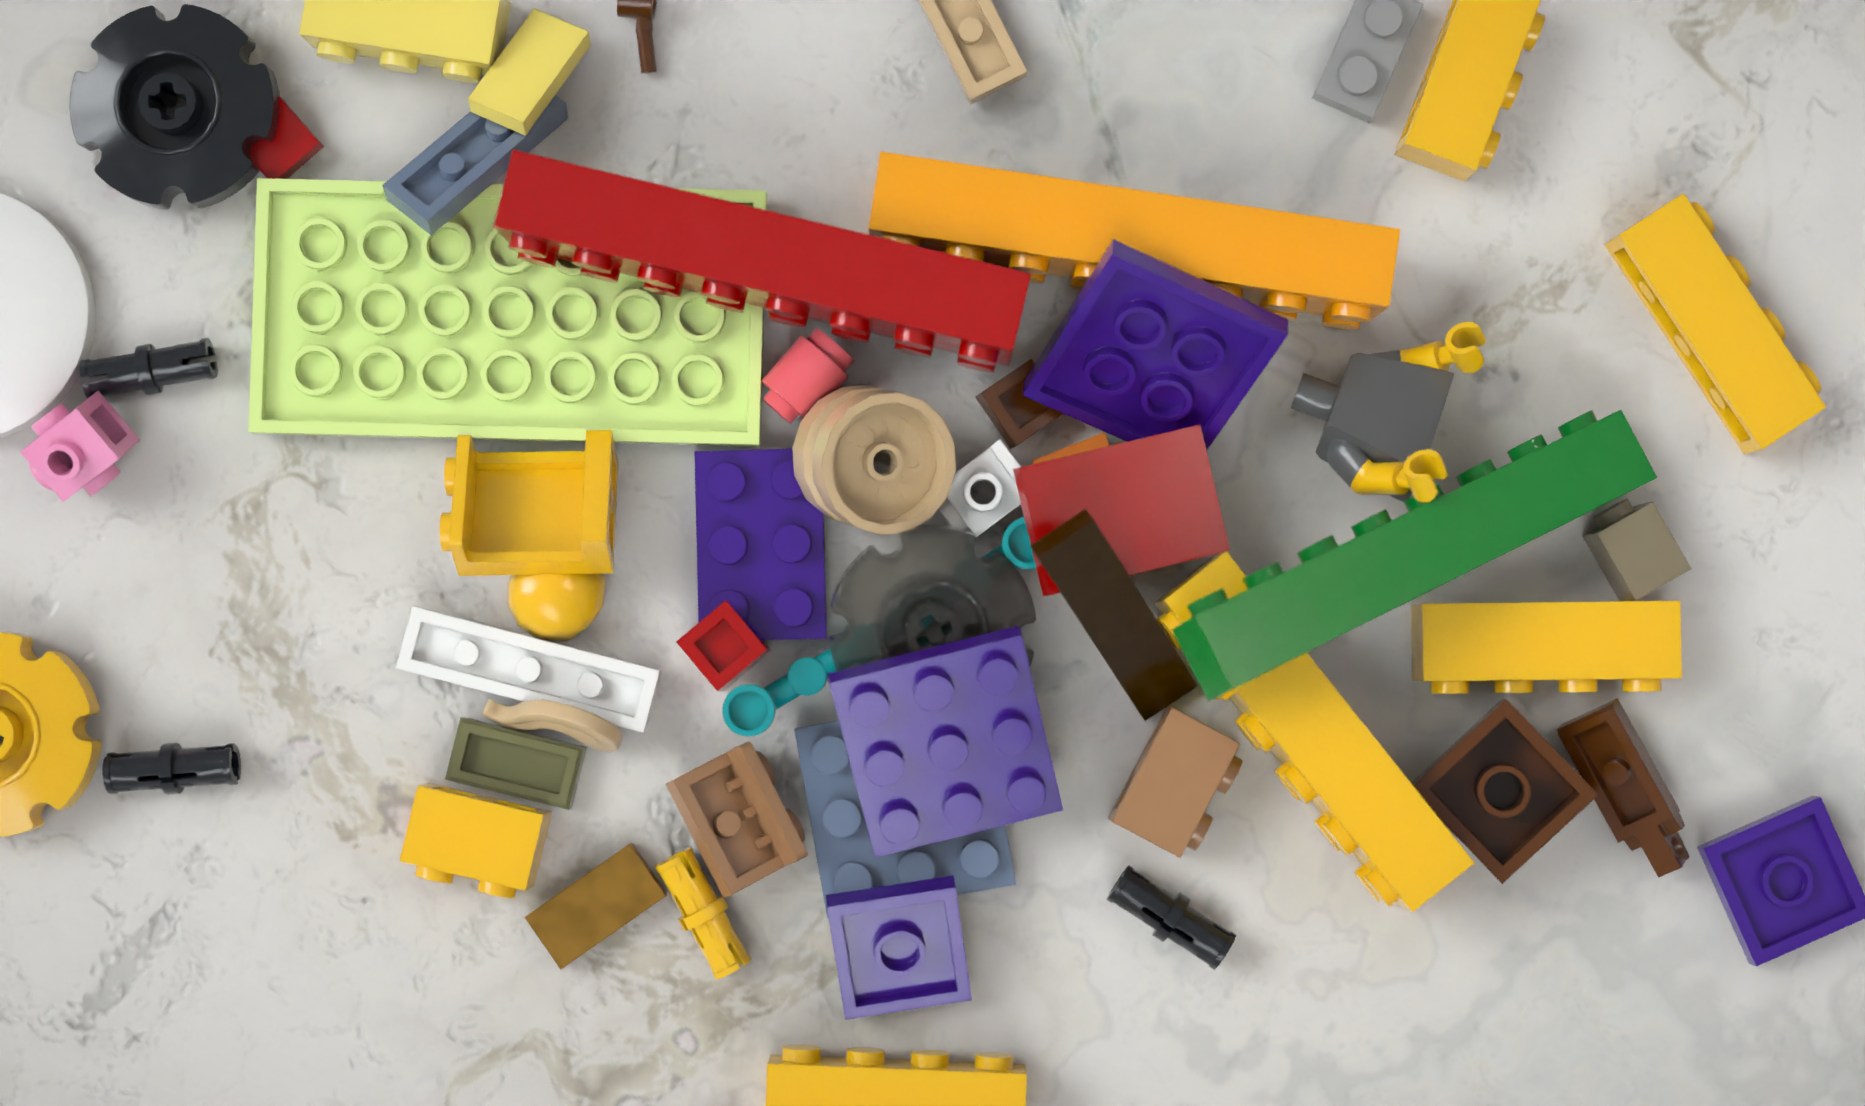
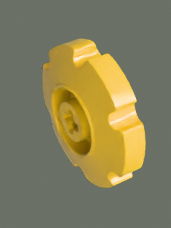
M0 632V736L4 737L3 743L0 745V837L18 835L42 827L44 824L42 810L46 804H50L56 810L72 807L92 780L102 748V742L90 738L85 729L88 718L98 714L100 708L94 690L84 673L61 651H47L38 659L33 653V638L31 636L10 632Z

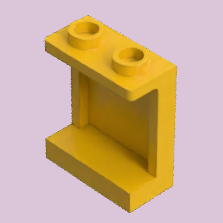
M586 430L585 451L478 452L475 450L471 435H458L456 457L446 458L444 467L445 491L447 496H452L451 513L441 514L439 527L442 551H451L458 576L613 573L619 463L612 430Z

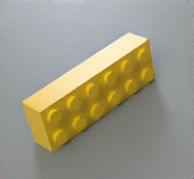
M1227 551L1212 556L1154 602L1162 613L1156 620L1177 650L1181 649L1172 629L1192 617L1187 608L1189 604L1221 588L1224 589L1228 599L1247 590L1242 580L1246 575ZM1308 653L1216 697L1217 700L1222 699L1223 701L1230 698L1242 713V715L1234 720L1242 734L1257 751L1262 749L1266 753L1271 750L1282 765L1274 770V773L1297 801L1301 799L1305 804L1312 801L1322 815L1314 823L1328 842L1337 851L1342 850L1347 856L1353 853L1362 864L1354 871V874L1377 902L1381 900L1388 908L1395 903L1413 913L1474 864L1470 856Z

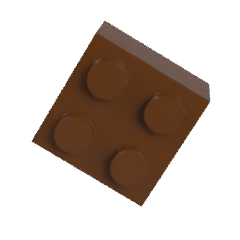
M1504 698L1494 705L1411 783L1438 818L1502 884L1599 795L1514 706Z

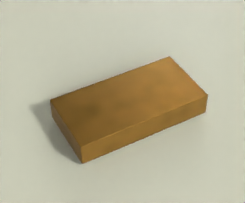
M631 842L524 918L561 970L668 894Z

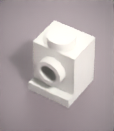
M1001 439L955 473L949 495L938 509L957 535L968 529L976 540L1021 506L1013 469L1021 466ZM978 481L990 482L994 486L996 493L993 501L985 505L976 503L970 494L973 484Z

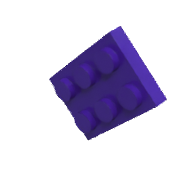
M793 450L694 451L698 623L727 600L760 640L827 639L824 514L806 500L794 476Z

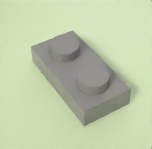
M1355 0L1312 98L1370 123L1385 93L1423 3L1416 0Z

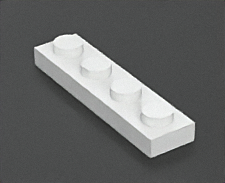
M415 606L411 608L396 668L523 702L529 700H550L569 704L593 713L616 726L642 733L647 730L662 670Z

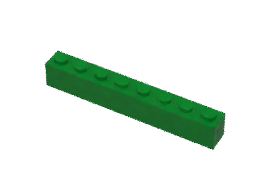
M1620 409L1600 420H1597L1593 410H1590L1559 426L1558 430L1562 438L1548 445L1541 434L1509 450L1507 453L1512 462L1501 468L1496 469L1491 459L1486 460L1457 475L1456 479L1461 487L1445 495L1440 485L1437 484L1438 493L1432 501L1422 503L1412 496L1404 501L1408 512L1391 520L1386 509L1353 525L1351 529L1356 538L1338 546L1333 535L1299 551L1297 555L1302 564L1286 572H1283L1277 561L1242 579L1247 590L1228 599L1224 589L1221 588L1189 604L1187 608L1192 617L1172 629L1207 700L1210 701L1656 479L1657 476L1622 410Z

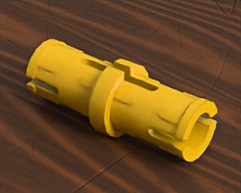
M692 847L667 858V862L662 861L657 864L655 868L663 878L682 914L678 921L683 931L690 930L713 971L712 974L715 980L739 970V964L741 966L748 964L752 959L749 953L746 952L725 913L729 906L722 895L716 896L694 855Z

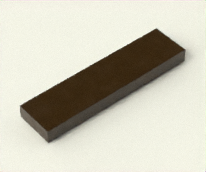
M1086 509L1030 545L1144 721L1198 686L1098 525Z

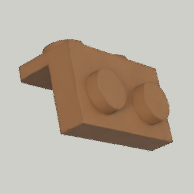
M749 741L665 784L723 898L741 891L775 871L795 863L808 855L803 844L805 834L799 819L790 809L784 807L774 788L776 779L771 764L761 752L755 751Z

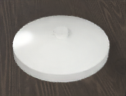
M0 193V438L32 426L59 405L70 393L80 377V362L87 360L91 352L95 334L96 309L93 287L87 268L71 240L55 223L36 209Z

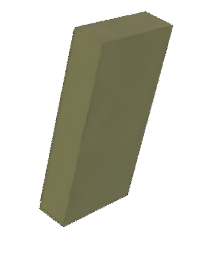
M460 717L445 780L570 810L572 809L587 747Z

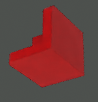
M727 600L676 641L717 692L726 690L772 651L764 641L758 638Z

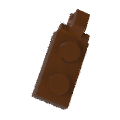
M1618 698L1563 723L1557 729V734L1581 777L1599 794L1594 800L1617 842L1619 843L1624 840L1631 851L1642 847L1658 878L1682 868L1690 856L1678 831L1685 827L1679 813L1680 809Z

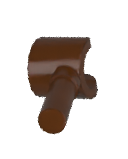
M617 0L618 17L637 19L635 32L637 35L641 73L657 72L652 37V21L655 17L657 0Z

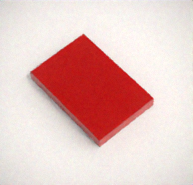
M1200 424L1013 469L1031 545L1086 509L1129 576L1230 550ZM1033 552L1043 596L1059 594L1060 591Z

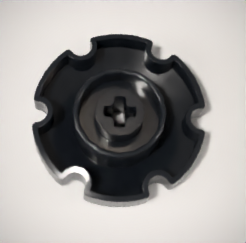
M182 5L178 16L169 21H166L164 15L154 6H146L118 18L101 31L91 42V48L98 54V63L89 72H75L70 91L69 110L72 130L77 144L88 151L101 150V159L95 167V173L103 181L132 200L150 207L167 210L170 208L173 198L178 194L185 193L189 203L198 208H204L233 196L254 179L260 170L257 164L251 160L249 150L256 141L272 142L274 140L279 119L278 95L280 96L274 72L263 63L249 64L250 54L256 48V44L239 27L220 14L195 5ZM177 96H180L186 101L185 107L176 108L174 119L166 114V108L175 107L177 105Z

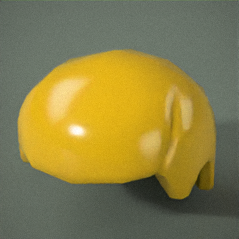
M603 574L511 575L508 582L507 605L517 625L533 637L548 641L571 640L597 618L604 604L606 579Z

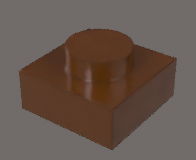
M1032 359L975 396L1010 449L1018 446L1063 415V413L1023 396L1024 380L1035 364Z

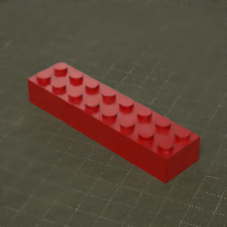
M514 149L512 150L493 226L509 243L508 248L519 252L518 259L532 264L555 268L557 258L572 261L574 265L581 267V274L591 278L617 283L620 273L636 277V279L644 282V289L657 294L680 298L683 288L701 292V295L707 297L705 303L716 308L743 313L745 303L765 308L769 312V319L782 324L805 328L808 318L829 323L832 327L831 334L841 338L868 343L872 333L893 338V341H895L894 349L931 358L933 348L958 354L957 364L960 366L994 373L996 363L1009 366L1031 278V273Z

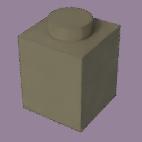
M1628 498L1595 515L1594 519L1599 527L1582 536L1619 601H1636L1692 569L1654 502L1639 504L1633 507Z

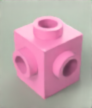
M97 391L71 412L61 402L35 422L31 428L39 437L20 451V453L29 462L31 473L35 479L45 488L53 490L64 502L82 487L92 496L121 473L114 463L138 443L140 439L103 395Z

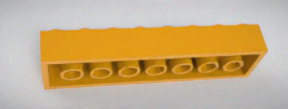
M880 151L868 228L869 235L1031 273L1029 283H1045L1046 274L1071 278L1070 287L1082 290L1114 239L1284 317L1288 321L1297 320V313L1315 314L1323 316L1321 323L1323 326L1343 330H1359L1360 323H1369L1390 306L1401 230L1398 228Z

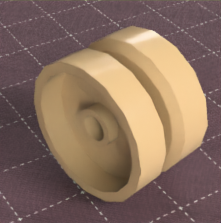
M870 385L841 387L819 399L800 422L792 448L794 476L806 500L826 517L879 535L908 532L931 519L948 497L956 472L955 443L944 419L924 400Z

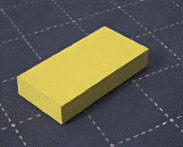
M534 8L468 97L470 111L526 136L591 46L589 31Z

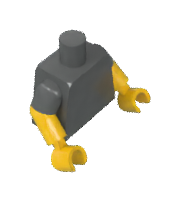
M1462 322L1448 331L1445 344L1442 341H1435L1408 349L1368 355L1362 353L1353 354L1348 361L1339 385L1303 373L1291 409L1326 421L1316 448V454L1320 459L1328 462L1354 493L1359 495H1390L1402 502L1409 499L1412 494L1417 501L1422 503L1430 502L1438 493L1433 478L1443 480L1448 475L1440 454L1430 450L1454 377V373L1448 372L1450 365L1455 363L1457 368L1464 373L1479 371L1484 363V357L1478 347L1485 344V336L1479 325L1473 322Z

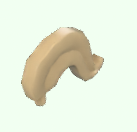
M489 699L482 713L487 719L510 729L529 731L551 729L559 731L576 739L579 743L590 746L595 751L601 750L607 753L619 749L623 739L617 726L605 719L569 704L550 700H529L514 706H507Z

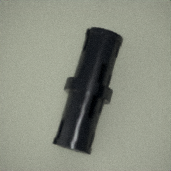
M203 338L200 341L155 349L152 344L136 346L135 352L131 354L96 360H82L79 366L80 377L89 376V378L108 375V378L104 380L81 383L87 398L97 391L103 397L143 390L146 395L161 393L164 385L205 378L214 379L218 374V366L216 361L190 364L192 359L215 356L210 339Z
M178 743L163 744L160 750L111 752L106 754L107 757H104L102 766L103 782L109 794L162 789L168 795L181 794L185 787L220 784L237 785L241 777L240 753L237 745L234 743L223 746L183 749Z
M1128 865L1118 878L1106 900L1115 903L1153 928L1152 935L1160 941L1164 942L1167 938L1215 970L1235 941L1236 934L1227 931L1188 905L1190 899L1179 892L1176 896H1173Z

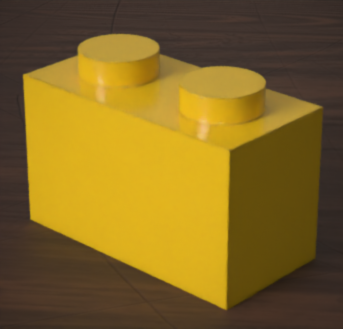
M433 783L417 785L399 861L417 865L415 876L426 880L451 884L453 883L454 875L479 880L477 890L499 897L515 898L517 889L526 891L535 886L552 811Z

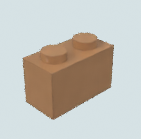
M1167 706L1112 808L1108 819L1181 858L1186 847L1196 851L1213 819L1205 811L1214 793L1218 790L1226 794L1241 768L1243 760L1234 756L1240 743L1175 708Z

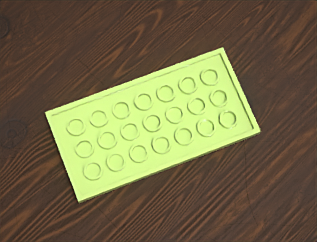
M257 178L248 432L269 435L457 439L458 435H471L473 440L586 442V430H612L614 443L761 447V380L763 379L764 344L763 307L745 303L743 313L733 312L706 304L707 297L701 295V292L683 288L680 298L670 297L644 289V282L636 279L634 276L620 273L617 283L607 282L581 274V267L574 265L572 261L557 258L555 268L518 259L519 252L509 249V243L493 227L504 184H491L431 236L386 200L382 185L387 181ZM681 189L767 210V192L762 190Z

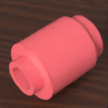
M815 328L807 338L800 336L761 380L770 390L762 400L783 419L792 424L798 416L803 419L819 399L842 386L849 378L845 371L854 360L820 329Z

